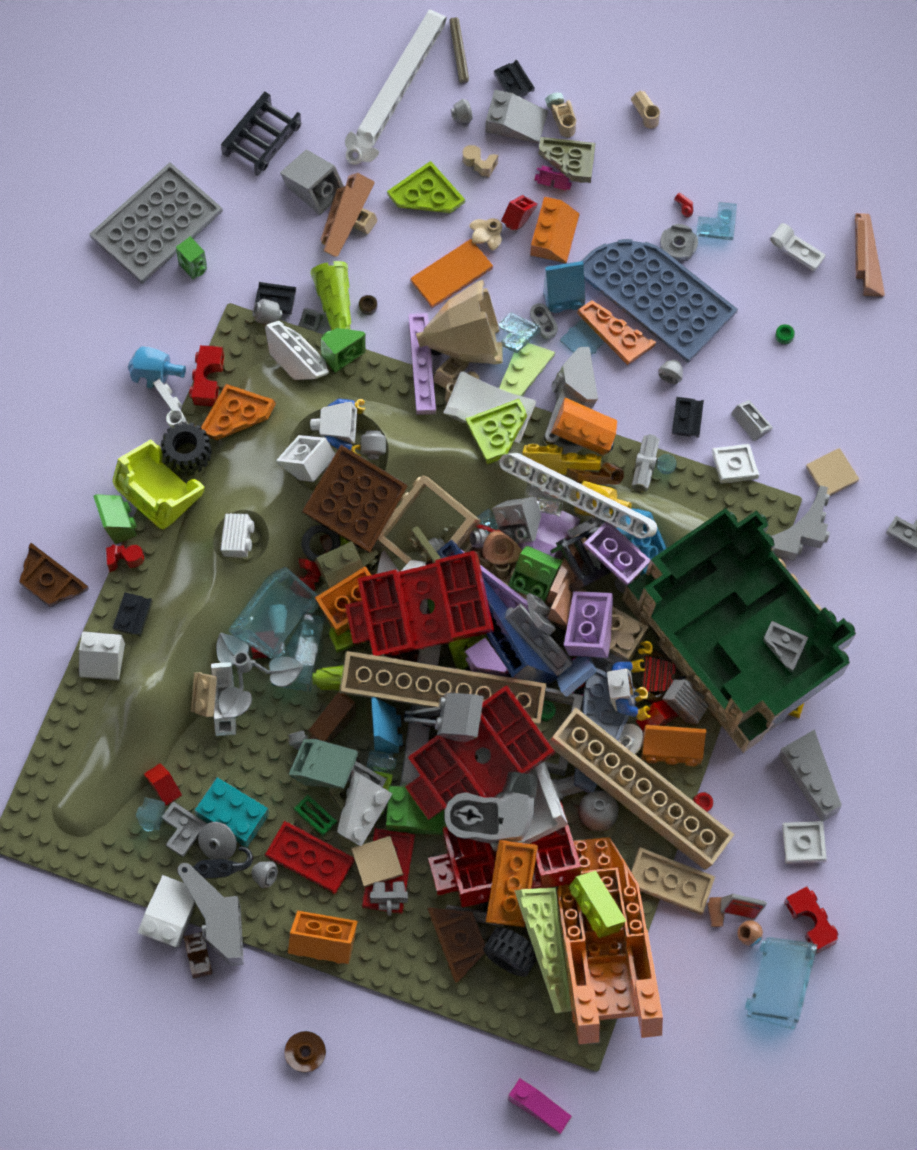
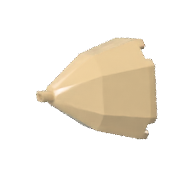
M483 280L474 283L449 299L427 324L424 331L416 333L420 347L428 346L433 350L463 362L503 363L502 342H497L495 333L500 331L489 291L487 288L484 289L485 284Z

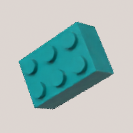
M217 777L196 807L195 814L196 817L207 824L219 822L226 825L234 833L236 842L247 848L268 818L269 811L264 805Z

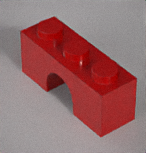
M200 345L199 352H196L195 363H197V366L192 371L194 384L189 389V397L192 398L194 405L213 407L218 399L219 387L217 381L207 380L206 377L213 372L222 373L225 358L223 347Z
M806 886L787 896L784 904L794 920L801 916H807L814 921L815 928L806 933L805 939L816 955L835 945L839 934L835 926H831L828 922V915L825 909L819 907L817 903L818 898L814 891H810Z

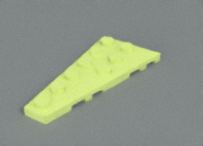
M556 888L515 890L555 1013L570 1012L571 1003Z

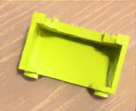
M149 440L118 458L112 482L116 490L157 527L165 529L202 496L205 487L196 479L189 480L187 484L161 462L163 458L161 447L152 440Z

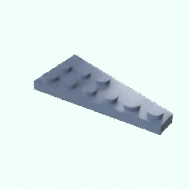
M595 667L596 673L586 680L584 684L581 712L618 741L629 715L620 714L618 711H615L610 699L607 673ZM634 692V701H635V704H636L635 698L639 696V693H637V692ZM575 767L573 785L587 793L594 792L597 784Z

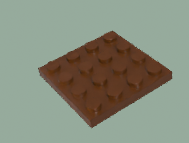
M340 445L301 513L347 541H353L354 545L370 553L408 485L343 445Z

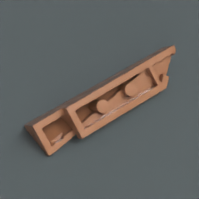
M357 172L348 176L346 186L336 190L320 239L321 243L325 245L324 252L334 257L339 255L375 184L373 180Z
M855 213L856 279H863V296L883 297L885 292L871 217L866 213Z
M573 543L569 546V549L582 571L584 562ZM564 557L550 589L547 601L553 603L548 620L567 627L573 597L569 585L576 581L574 579L575 575Z

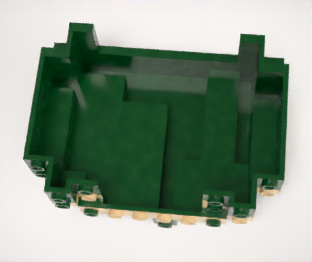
M724 508L653 557L649 562L646 573L627 585L622 600L642 624L648 628L651 626L661 638L658 646L669 660L676 665L681 675L686 676V680L693 685L692 689L704 695V700L709 704L707 708L744 753L760 742L767 732L783 722L790 712L844 674L850 661L848 655L843 650L849 647L856 632L850 622H847L844 618L837 622L836 616L832 611H828L826 607L821 609L818 604H814L810 599L809 592L806 589H802L798 584L796 576L792 573L790 574L786 569L784 561L777 558L773 550L775 546L774 540L770 534H766L769 524L763 514L756 510L738 523L735 514ZM772 621L808 637L792 673L788 671L763 641Z

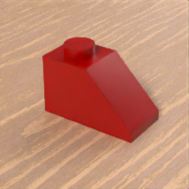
M524 195L515 198L509 202L501 222L511 230L520 229L532 215L538 203Z

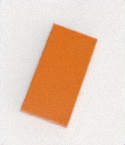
M469 239L411 277L410 281L428 304L434 308L492 270L493 265L478 246L472 244V239Z
M499 840L486 922L525 927V921L515 890L531 889L538 845Z

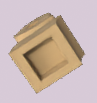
M468 145L463 149V163L469 167L474 166V171L479 172L481 176L490 177L498 164V155H489L487 160L483 161L481 160V149L479 147Z

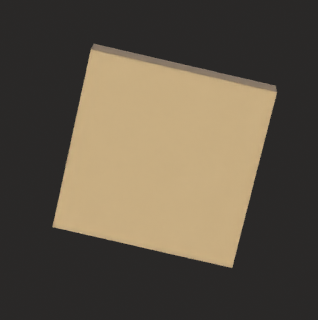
M840 448L806 464V468L817 486L828 487L827 494L830 496L859 482V477Z
M390 836L352 848L364 888L374 885V882H384L403 876Z

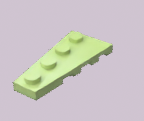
M519 340L499 389L523 397L528 387L534 383L536 377L546 368L547 363L553 359L555 352Z

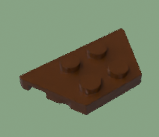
M33 543L29 544L28 555L24 561V569L19 583L38 599L51 607L89 590L88 585Z
M427 908L455 983H458L485 954L483 951L485 943L473 911Z

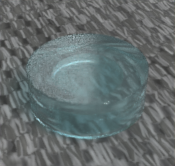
M670 454L661 455L657 461V469L663 474H671L676 469L677 462L675 457Z

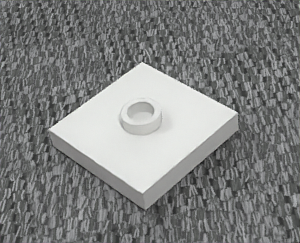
M750 444L712 448L711 453L721 483L758 479L759 473Z
M823 821L782 824L785 864L826 862Z

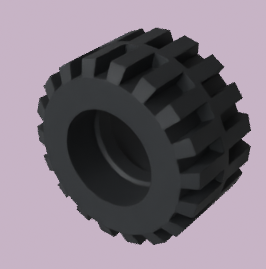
M182 422V425L177 423L173 429L171 427L168 428V434L164 433L163 440H161V450L168 468L171 471L174 469L176 474L182 472V475L187 476V473L194 475L195 471L201 472L202 467L206 468L208 465L207 461H210V454H212L206 431L202 430L199 425L195 427V424L192 422L189 425L186 422ZM190 443L196 445V448L188 454L176 452L183 444Z
M503 927L495 928L483 948L484 953L492 962L517 976L526 977L537 961L532 943L518 933Z

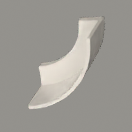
M460 372L444 414L464 423L467 417L519 398L527 413V418L514 440L515 443H520L536 401L499 389L465 372Z

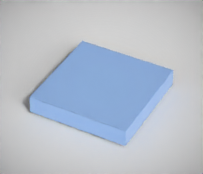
M576 657L573 660V664L559 674L560 677L556 680L561 692L566 697L596 673L591 657Z

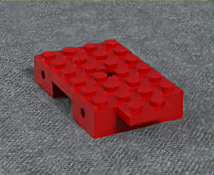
M475 551L437 559L433 564L400 572L395 569L357 578L362 601L345 605L353 644L370 641L374 656L390 657L494 632L479 558ZM425 599H431L435 603V609L430 614H424L420 610V605Z
M506 685L482 703L478 736L463 743L437 735L408 756V759L420 776L406 785L405 788L427 819L430 820L446 809L448 802L457 794L467 792L483 798H495L502 793L508 772L528 774L556 752ZM487 748L490 751L491 758L487 763L481 764L477 762L475 755L478 749Z
M568 825L530 843L538 845L531 889L551 888L569 884L577 876L581 875V865ZM448 827L443 828L447 854L428 858L437 895L458 891L462 907L489 902L497 851L493 850L490 843L460 838L451 833Z

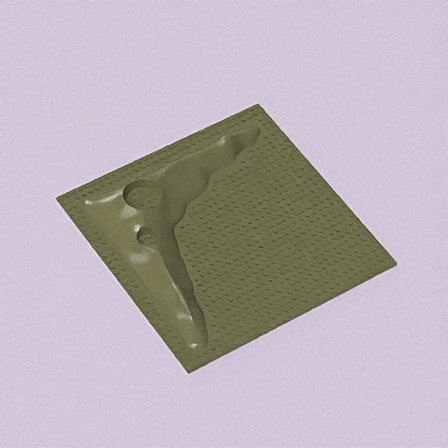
M228 303L209 346L223 347L225 354L222 373H210L206 379L217 381L219 395L225 385L228 384L273 399L276 405L268 419L219 440L209 438L212 454H210L211 459L207 461L208 465L206 468L202 467L201 472L195 471L194 475L187 473V476L182 475V472L176 474L186 484L189 480L196 479L205 489L202 496L170 526L160 529L141 511L136 510L133 518L137 524V528H135L137 536L123 541L121 546L124 545L125 549L130 545L140 546L145 557L144 562L138 567L129 568L124 559L117 561L118 568L108 573L83 632L122 635L125 647L119 681L79 676L80 637L0 818V855L147 908L162 875L183 882L178 874L180 864L188 863L191 866H195L201 860L212 859L202 852L198 838L183 858L166 847L167 842L177 830L161 818L171 804L165 807L144 776V773L161 763L169 771L182 793V797L174 802L195 816L196 807L218 777L264 805L269 811L268 818L247 847L253 855L251 866L246 870L238 871L225 878L205 879L224 898L238 896L241 904L242 940L244 944L597 1072L601 1067L617 1019L599 1020L598 1043L578 1044L572 1012L555 1013L538 960L533 965L529 974L526 977H522L502 969L484 954L458 983H455L427 909L430 907L446 909L447 905L462 907L458 891L437 895L428 858L447 854L443 835L410 833L415 834L406 889L408 903H404L402 914L391 912V915H387L385 911L362 908L365 888L363 887L356 862L353 863L336 895L275 863L278 869L277 878L270 887L261 888L253 880L251 874L255 864L259 862H273L264 855L284 821L354 857L352 848L360 846L337 832L341 811L329 795V788L331 787L305 786L289 775L298 750L289 745L288 735L304 730L305 735L309 739L308 730L339 692L317 688V685H313V673H316L320 668L344 665L345 653L347 651L363 653L370 647L368 645L369 641L336 653L329 636L331 625L321 608L313 602V595L310 597L298 596L293 589L295 578L304 577L308 573L306 569L300 568L299 558L312 561L302 550V537L310 527L321 525L301 512L326 468L314 482L303 481L281 467L276 460L298 435L323 438L319 430H311V419H320L321 409L339 398L354 400V402L363 399L365 404L358 406L366 409L362 414L357 413L355 444H352V446L361 445V436L366 431H381V434L386 437V453L379 456L377 460L367 459L366 455H363L360 450L355 449L357 454H361L362 458L407 484L408 487L404 494L412 490L414 487L413 483L418 477L423 475L429 477L480 519L479 524L498 530L492 508L507 500L536 497L540 510L545 504H549L580 518L581 520L578 525L593 517L576 514L574 505L504 471L500 467V460L487 464L466 422L462 423L444 414L447 406L445 400L446 388L434 382L436 414L416 415L412 364L366 349V353L337 372H334L327 364L329 372L325 376L316 379L294 380L270 355L265 330L266 325L256 322L255 317L252 315L253 310ZM280 320L284 324L283 326L289 327L300 334L321 355V338L323 334ZM189 392L181 407L188 425L192 422L195 424V427L197 425L202 426L212 409L211 406L194 405L192 398L189 397ZM534 407L520 443L513 442L508 454L519 453L522 455L524 445L532 443L539 446H547L543 441V437L552 412ZM618 434L615 435L613 441L614 448L604 456L584 447L577 452L578 455L593 453L601 456V465L609 462L624 471V478L620 484L599 485L617 490V499L631 502V509L651 512L666 548L724 508L735 514L738 523L757 510L768 520L769 526L766 534L776 535L794 525L802 502L800 496L753 480L721 483L715 467L659 448L648 491L636 492L631 486L635 474L634 468L637 455L640 453L642 443ZM190 443L183 444L176 452L188 454L196 448V445ZM331 446L334 453H336L337 449ZM163 457L161 462L166 465ZM510 458V465L513 466V459ZM527 466V467H526V472H527V474L529 475V474H530V468ZM543 475V481L546 483L547 478ZM560 482L559 489L563 491V485ZM426 486L386 538L412 560L423 561L420 557V550L418 547L414 548L409 540L412 529L418 526L428 541L433 537L440 539L445 527L449 528L450 524L460 527L466 518ZM401 499L398 502L396 508L401 504ZM226 513L248 514L254 522V532L250 534L252 549L248 551V557H224L220 551ZM320 532L312 536L309 546L314 554L322 555L325 552L320 542V536L326 533ZM377 539L372 550L379 552V561L381 552L385 551L398 570L401 571L407 564ZM354 545L358 554L366 552ZM379 563L374 569L368 570L371 575L377 574ZM613 572L582 587L587 592L612 593V606L639 621L622 600L624 593L616 588L615 580L617 576ZM321 576L318 582H314V594L323 586ZM125 592L148 599L152 598L153 600L141 637L113 630V625ZM284 605L288 611L285 634L274 635L275 638H279L280 649L276 650V657L253 659L250 634L273 631L268 615L270 606ZM552 624L555 630L551 633V638L569 656L564 647L566 631ZM650 626L643 642L649 641L652 644V648L667 657L658 646L661 638ZM220 633L239 636L245 639L249 645L248 655L250 659L255 660L257 664L267 670H270L269 663L271 660L277 657H290L298 660L303 665V670L297 679L286 687L274 685L270 680L271 674H266L255 666H252L249 672L242 674L243 691L250 692L252 703L244 714L236 717V735L216 736L214 717H206L196 714V712H191L194 672L212 675L211 664L220 663L216 650ZM489 639V642H490L491 647L494 649V651L496 652V654H497L498 657L500 658L499 654L497 653L496 649L494 648L493 644L491 643V641H490V639ZM449 643L441 644L438 666L457 669L448 645ZM640 645L638 650L642 648L645 649V647L643 645ZM637 650L630 662L640 659L644 660V656L647 655L639 654ZM569 656V657H570V659H574V658H576V657H578V656ZM643 662L640 663V667H641L642 669H643ZM234 665L232 666L234 687L239 689L238 669ZM470 667L464 669L466 671H471ZM675 667V675H681ZM630 671L633 687L635 689L640 688L642 671L636 673ZM554 680L547 686V688L560 690L557 680ZM346 694L356 703V716L330 743L358 751L357 757L363 766L372 771L375 770L393 775L391 786H400L409 724L404 722L405 711H410L411 704L381 700L396 708V715L401 716V727H397L398 734H402L403 746H399V753L375 754L372 700L368 697ZM643 700L636 701L635 707L638 709L644 706L650 707L652 703ZM550 701L556 709L554 718L547 722L541 720L540 724L537 725L547 741L551 739L569 716L572 705ZM708 708L697 724L686 723L678 716L665 725L668 727L706 729L704 754L701 764L697 766H688L686 763L669 765L664 761L647 763L646 760H642L691 800L698 794L722 727ZM629 716L626 724L638 726L636 723L637 716ZM435 726L430 727L428 742L437 736L438 730L435 729ZM640 748V750L635 754V755H636L638 758H640V759H641V748ZM556 752L544 762L558 765L560 754ZM568 761L565 776L549 773L551 780H561L575 774V766ZM599 785L595 788V790H604ZM346 791L339 795L343 802L347 799ZM582 791L559 800L562 802L573 841L610 837L630 871L640 847L671 860L675 859L678 848L616 800L619 807L616 822L610 829L600 832L592 831L586 825H583L578 816L579 804L582 798L588 794L587 792ZM307 795L337 821L335 826L333 825L324 837L294 811V808ZM308 801L305 803L327 824L330 822ZM388 802L383 814H380L363 844L373 842L375 828L387 830ZM300 808L318 826L324 829V827L316 819H314L304 808ZM236 842V850L228 860L237 863L245 862L247 860L246 853L238 849L244 846ZM640 892L646 929L649 932L660 899ZM480 904L463 907L484 911L483 906L481 907ZM195 905L189 924L202 928V925H206V922L198 906ZM297 910L358 921L349 964H339L334 961L317 960L311 957L288 954L290 931ZM477 922L485 944L496 927L510 929L531 942L526 924L525 927Z

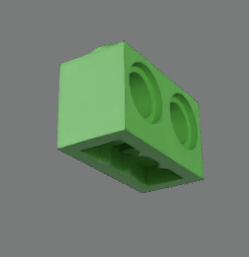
M190 236L176 246L178 264L194 279L205 273L207 263L205 251Z

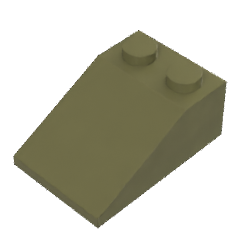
M353 541L314 559L327 589H330L364 567Z

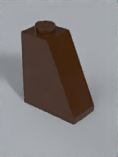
M338 692L308 730L309 739L330 743L356 716V703L346 694Z

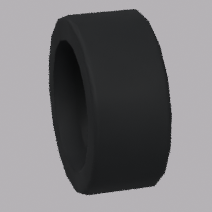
M322 525L310 527L302 537V550L312 561L321 556L314 554L309 546L312 536L316 533H326L330 536L332 540L330 551L340 547L339 536Z

